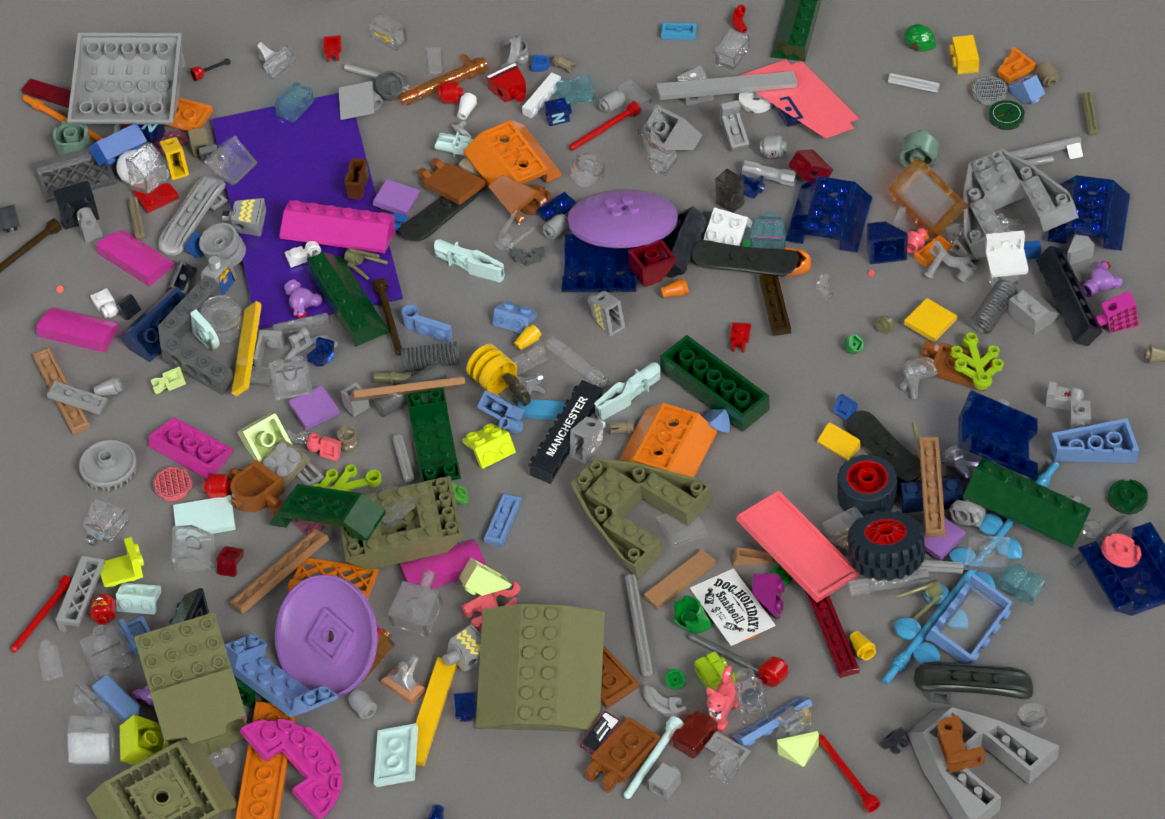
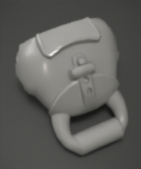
M965 498L964 500L955 501L949 508L953 521L961 525H973L976 527L981 526L987 508Z

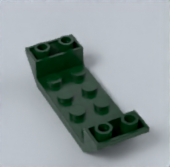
M444 387L407 393L406 397L421 481L424 482L451 476V481L461 479Z
M297 484L269 523L272 526L287 528L292 519L341 526L346 527L352 539L368 541L386 514V511L362 493Z

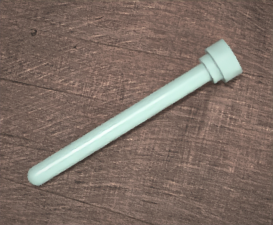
M671 716L668 719L665 733L624 792L625 799H630L671 737L680 733L684 723L679 718Z

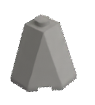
M658 105L648 119L652 134L651 142L665 150H694L703 136L683 117Z

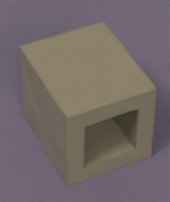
M205 127L188 130L194 157L200 156L199 148L209 146Z

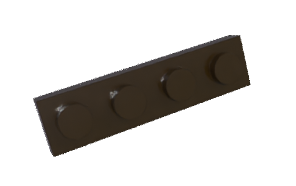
M759 275L760 287L772 336L791 334V326L778 276Z

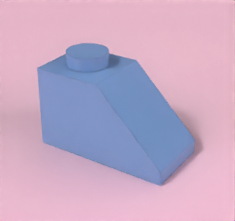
M1037 75L1019 78L1007 85L1008 91L1022 103L1030 102V104H1034L1040 101V97L1045 94Z

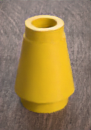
M531 324L526 326L514 342V345L519 351H522L537 342L542 334L535 325Z
M855 631L850 635V640L860 659L869 660L874 657L876 649L870 640L859 631Z

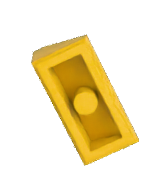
M830 422L817 440V443L846 460H850L860 449V440Z

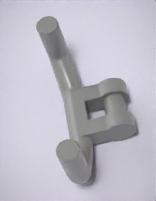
M303 327L297 334H292L288 337L292 349L285 357L283 363L286 368L296 373L298 367L292 363V360L298 353L313 344L326 342L332 348H335L338 342L328 335L310 338L308 330Z

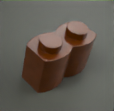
M353 158L348 166L349 172L345 176L346 193L348 199L361 200L365 194V186L369 181L366 159Z

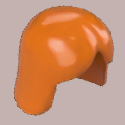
M788 247L783 249L794 250L798 253V263L795 270L784 277L800 276L810 271L812 263L808 252Z

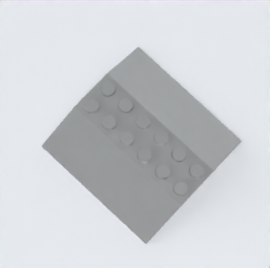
M78 33L67 123L173 124L179 105L182 78V33Z

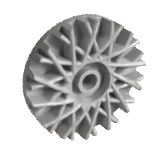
M103 440L91 445L84 451L79 460V471L87 486L90 484L91 488H95L96 491H98V487H101L102 491H105L107 488L110 492V487L114 486L117 490L118 486L120 488L123 487L122 483L124 481L127 484L129 483L128 481H132V474H136V465L138 464L135 452L128 444L118 440Z

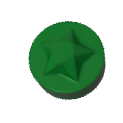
M852 334L845 339L844 346L850 354H857L863 350L864 342L859 335Z
M671 669L665 675V683L670 689L679 690L684 687L686 677L681 670Z

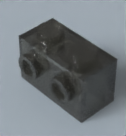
M727 168L715 178L716 204L724 210L734 213L745 202L744 178Z

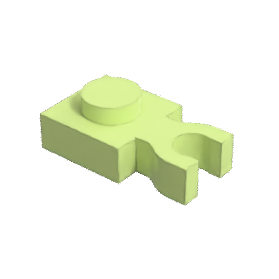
M180 366L162 373V378L151 379L155 394L161 393L166 388L170 391L186 384Z

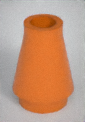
M680 278L661 287L664 298L685 296V294L689 293L686 279L681 280Z

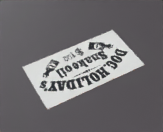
M734 568L690 587V590L701 602L703 608L731 646L776 626Z

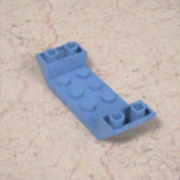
M254 633L225 644L234 676L289 717L308 712L338 699V695L325 685L313 690L307 689L284 670L264 657L267 643Z

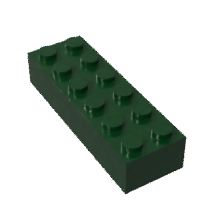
M688 335L684 336L660 355L662 372L710 408L716 410L726 409L730 423L742 432L770 410L769 395Z

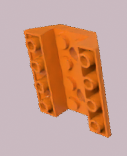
M512 120L479 133L463 151L464 155L488 186L502 175L521 184L541 176L546 183L562 176V173L526 126ZM504 139L508 140L509 142L503 143L500 140ZM519 164L527 165V167H520Z
M660 403L645 410L619 460L640 463L695 477L717 435V431L710 427L708 422L699 413L667 403ZM673 422L678 423L675 427L669 426ZM657 451L663 452V454L661 455H655L653 453Z

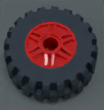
M885 510V512L874 511L873 514L868 513L863 518H858L849 528L847 540L850 564L859 574H864L866 578H875L878 581H882V579L893 581L896 578L899 580L906 575L910 576L913 574L914 570L917 571L924 562V530L920 523L908 514L904 515L900 511L891 512V510Z

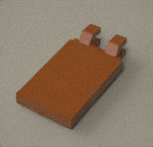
M438 158L430 161V164L435 166L432 168L434 171L432 174L425 168H420L417 171L419 175H422L419 179L424 183L426 189L459 205L486 186L484 179L451 163L443 164Z
M924 342L916 368L921 367L923 372H927L929 375L979 391H985L974 386L973 378L954 369L955 361L958 358H953L950 355L952 345L941 342L940 346L934 343ZM963 349L962 353L972 358L970 351ZM994 358L983 368L984 372L991 368ZM968 364L966 365V367L975 371L973 367L969 366Z
M627 717L591 755V763L585 770V773H587L585 779L592 783L599 776L600 772H603L606 776L602 780L604 784L602 790L609 793L616 786L617 782H625L651 754L661 736Z

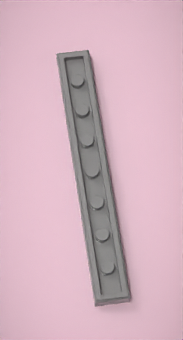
M789 71L657 83L656 90L660 100L797 88L798 83L794 72Z

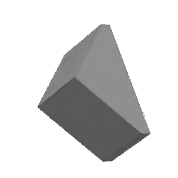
M1079 226L1067 252L1070 265L1092 258L1095 245L1084 229Z

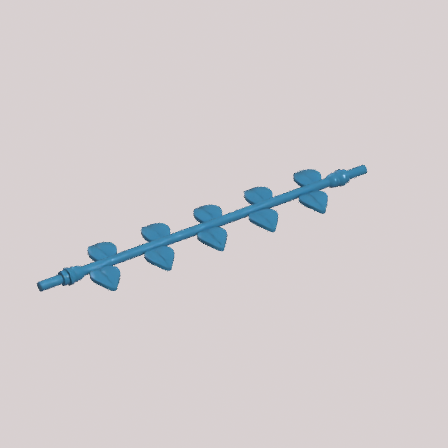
M1053 461L1044 473L1037 476L1034 482L1047 487L1051 481L1050 477L1058 469L1059 463ZM985 514L979 529L984 534L995 536L976 559V555L967 548H957L949 553L951 562H962L964 570H967V572L950 593L944 585L940 584L944 593L940 595L942 600L935 603L940 606L922 629L920 624L912 618H901L894 622L897 635L902 639L912 640V642L893 659L892 667L882 678L884 684L888 685L898 672L906 668L912 654L920 664L940 661V654L937 648L931 643L921 642L932 627L935 626L973 573L995 589L994 580L989 574L977 572L995 548L997 553L1003 558L1021 560L1022 548L1018 541L1011 537H1004L1015 521L1007 519L1003 524V521L998 516ZM925 590L922 591L925 599L930 602L933 597L928 598ZM959 608L946 627L966 630L968 619L964 611Z

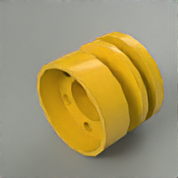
M486 344L477 349L470 357L466 371L485 390L498 394L503 392L513 382L517 374V365L496 346Z

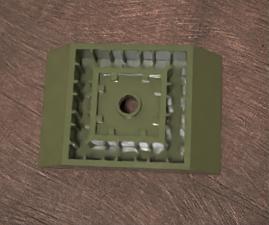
M451 476L365 494L366 497L386 511V514L368 541L352 539L346 527L340 526L346 561L368 570L448 553L464 536ZM400 528H406L405 531H402V532H398V531H397V530L400 529Z
M187 739L177 741L108 779L86 798L97 819H220L238 807L201 742L191 745ZM166 793L169 798L166 802L161 803L157 801V795Z

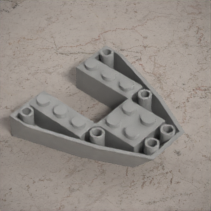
M1004 149L969 162L963 192L964 236L974 260L976 261L986 256V234L1005 232L994 210L1026 198L1045 232L1079 218L1069 192L1033 164Z
M954 707L935 708L907 732L924 774L952 819H991L1000 811L1001 796L968 769L949 773L937 741V727L942 719L958 715L963 726L962 740L966 750L983 746L1028 784L1034 781L1058 759L1059 745L999 720Z

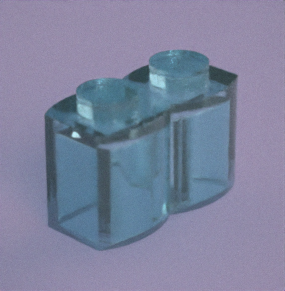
M580 75L573 79H563L556 83L557 94L563 107L572 106L578 102H589L596 98L590 75Z
M1010 563L998 579L997 587L1004 593L1015 596L1020 601L1033 606L1044 591L1046 580L1038 573L1028 572L1021 564Z

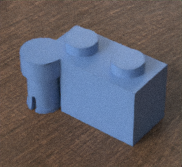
M485 390L477 408L500 420V428L506 429L509 433L515 435L521 433L523 423L520 420L525 410L500 395Z

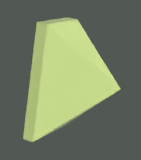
M818 731L777 740L778 755L802 767L806 765L819 746Z

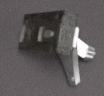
M510 373L502 376L510 391L524 407L531 402L530 394L532 391L545 394V390L537 385L544 380L540 373L527 378L514 376Z

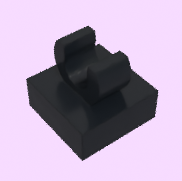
M128 294L116 304L124 320H129L142 310L132 294Z
M902 727L892 730L879 744L884 750L891 748L894 754H899L901 751L898 749L897 744L899 743L903 748L908 745L907 741L902 738L906 732Z

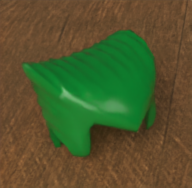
M686 595L683 596L682 600L674 602L676 611L674 623L686 631L695 634L703 633L710 629L712 622L707 617L699 600L693 596Z

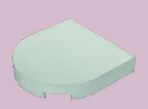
M196 309L192 311V334L205 348L209 350L217 349L220 346V342L216 332Z

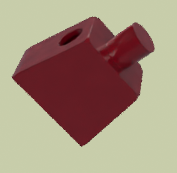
M812 149L798 150L789 162L791 170H794L803 180L825 184L833 172V169Z

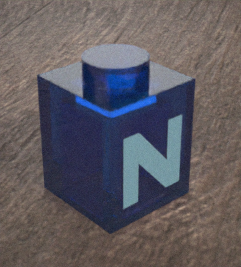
M565 97L544 102L545 115L549 126L570 122L572 109L570 103H566Z
M142 124L139 127L147 140L144 144L156 147L166 134L164 124Z

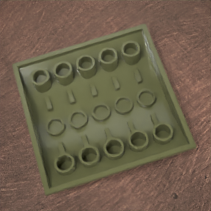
M516 604L483 609L476 729L590 732L600 719L605 612L567 605Z

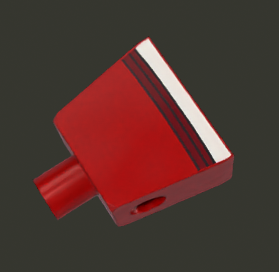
M516 63L487 76L488 89L502 101L509 102L513 99L517 102L524 101L527 92L526 81Z

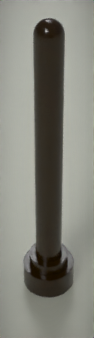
M54 218L48 221L43 231L0 263V273L48 235L57 234L61 231L60 223Z
M379 278L373 281V289L380 296L395 353L400 356L402 346L386 294L388 289L387 280Z

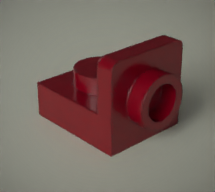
M225 546L217 556V574L235 577L237 575V564L244 556V549Z

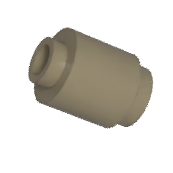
M1043 61L1038 64L1037 74L1045 87L1055 86L1060 77L1053 64L1049 61Z

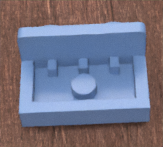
M504 301L495 307L492 324L500 328L522 333L526 326H529V323L536 319L537 311L531 310L527 306L520 307L514 305L513 302Z
M143 616L128 623H125L123 618L119 619L121 627L118 628L122 639H127L128 642L125 643L129 652H134L136 658L139 659L140 656L134 636L150 632L151 630Z

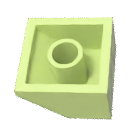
M268 413L237 431L245 448L259 462L267 456L282 438L292 444L276 413Z
M473 558L469 559L459 576L462 586L473 595L478 593L483 596L510 588L511 583L504 575Z

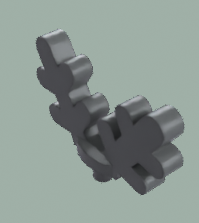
M514 247L512 248L511 257L514 258L515 262H522L529 266L535 261L540 262L541 257H545L544 247L534 248V254L530 252L529 257H527V253H523V249L518 250Z

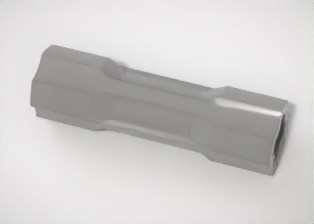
M745 160L742 167V176L778 181L780 184L795 187L798 179V174L794 170L786 168H773Z

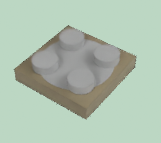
M282 438L261 463L280 476L286 488L311 459Z

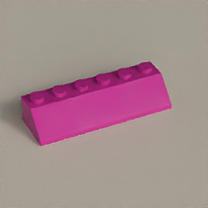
M290 200L284 209L279 236L280 239L301 242L316 241L318 244L385 253L395 234L394 215Z

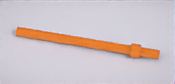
M24 95L23 101L32 105L33 109L42 111L60 122L68 119V117L44 105V102L39 99H33L28 95ZM88 129L91 139L99 141L104 138Z

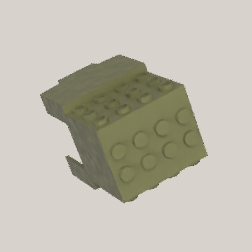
M215 612L134 636L166 747L177 741L187 739L191 745L201 742L211 760L230 755L231 745L245 739L240 734V729L247 725V716Z

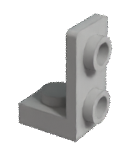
M260 330L259 336L256 338V349L253 358L256 370H260L265 348L283 349L284 338L282 331Z

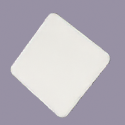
M1080 143L1067 145L1070 159L1083 157Z

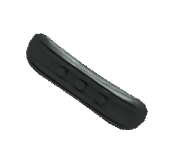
M482 189L461 205L440 196L418 215L401 225L398 230L399 233L412 241H422L428 238L449 219L474 201Z
M700 240L692 248L693 260L698 265L710 269L786 276L795 270L798 263V253L794 250L745 247L709 240Z
M862 410L854 412L847 419V427L851 434L858 438L860 443L874 456H880L889 461L894 467L899 480L909 482L921 477L920 459L905 448L873 414Z
M934 661L919 665L915 669L913 678L916 687L927 692L980 693L1019 699H1029L1033 696V683L1028 673L1013 667Z

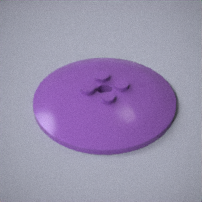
M629 189L604 191L588 196L577 202L568 214V226L576 237L590 244L611 248L637 247L660 240L674 230L678 221L675 206L666 198L647 191Z
M334 575L313 576L297 584L284 599L276 620L275 646L282 669L307 689L313 690L325 685L336 693L338 697L354 690L369 673L376 655L378 633L373 610L365 595L350 581ZM330 631H332L334 634L333 641H331L329 637Z

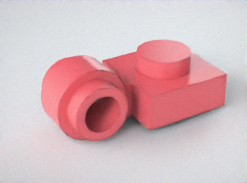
M311 433L307 437L306 447L311 452H318L320 450L319 456L338 461L340 459L342 441L326 436L321 438L319 434Z

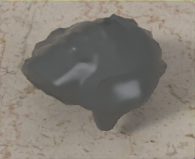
M385 71L375 79L374 87L376 93L381 98L391 101L396 99L401 93L408 92L411 84L405 75L395 71Z

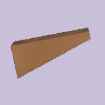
M736 547L732 555L733 566L773 563V557L767 551Z

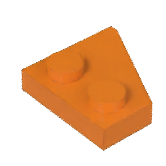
M1012 47L1009 57L1006 56L1004 63L998 69V76L1010 84L1035 70L1036 63L1016 47Z

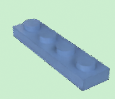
M799 696L733 735V738L740 745L750 746L756 742L757 738L771 734L774 728L788 724L791 718L813 706L810 698Z

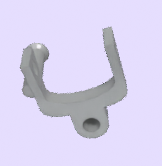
M956 238L950 250L960 257L948 255L938 240L935 241L929 253L936 257L924 274L933 279V275L941 261H944L948 266L958 267L960 272L957 278L967 282L977 269L975 264L972 263L973 255L969 253L959 238Z

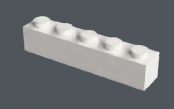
M551 73L522 106L523 115L529 118L537 115L538 111L556 92L558 87L561 86V76Z

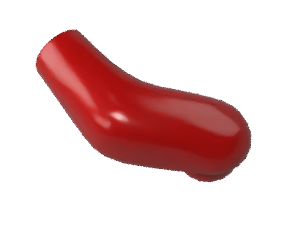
M741 4L734 9L731 24L740 34H744L747 32V27L743 21L746 7Z

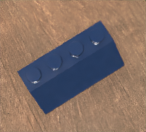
M178 286L168 290L119 335V338L130 351L148 362H151L162 352L158 325L185 297Z

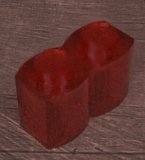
M698 710L688 715L684 723L685 725L680 729L677 728L672 736L673 747L693 759L701 753L706 743L718 731V722Z

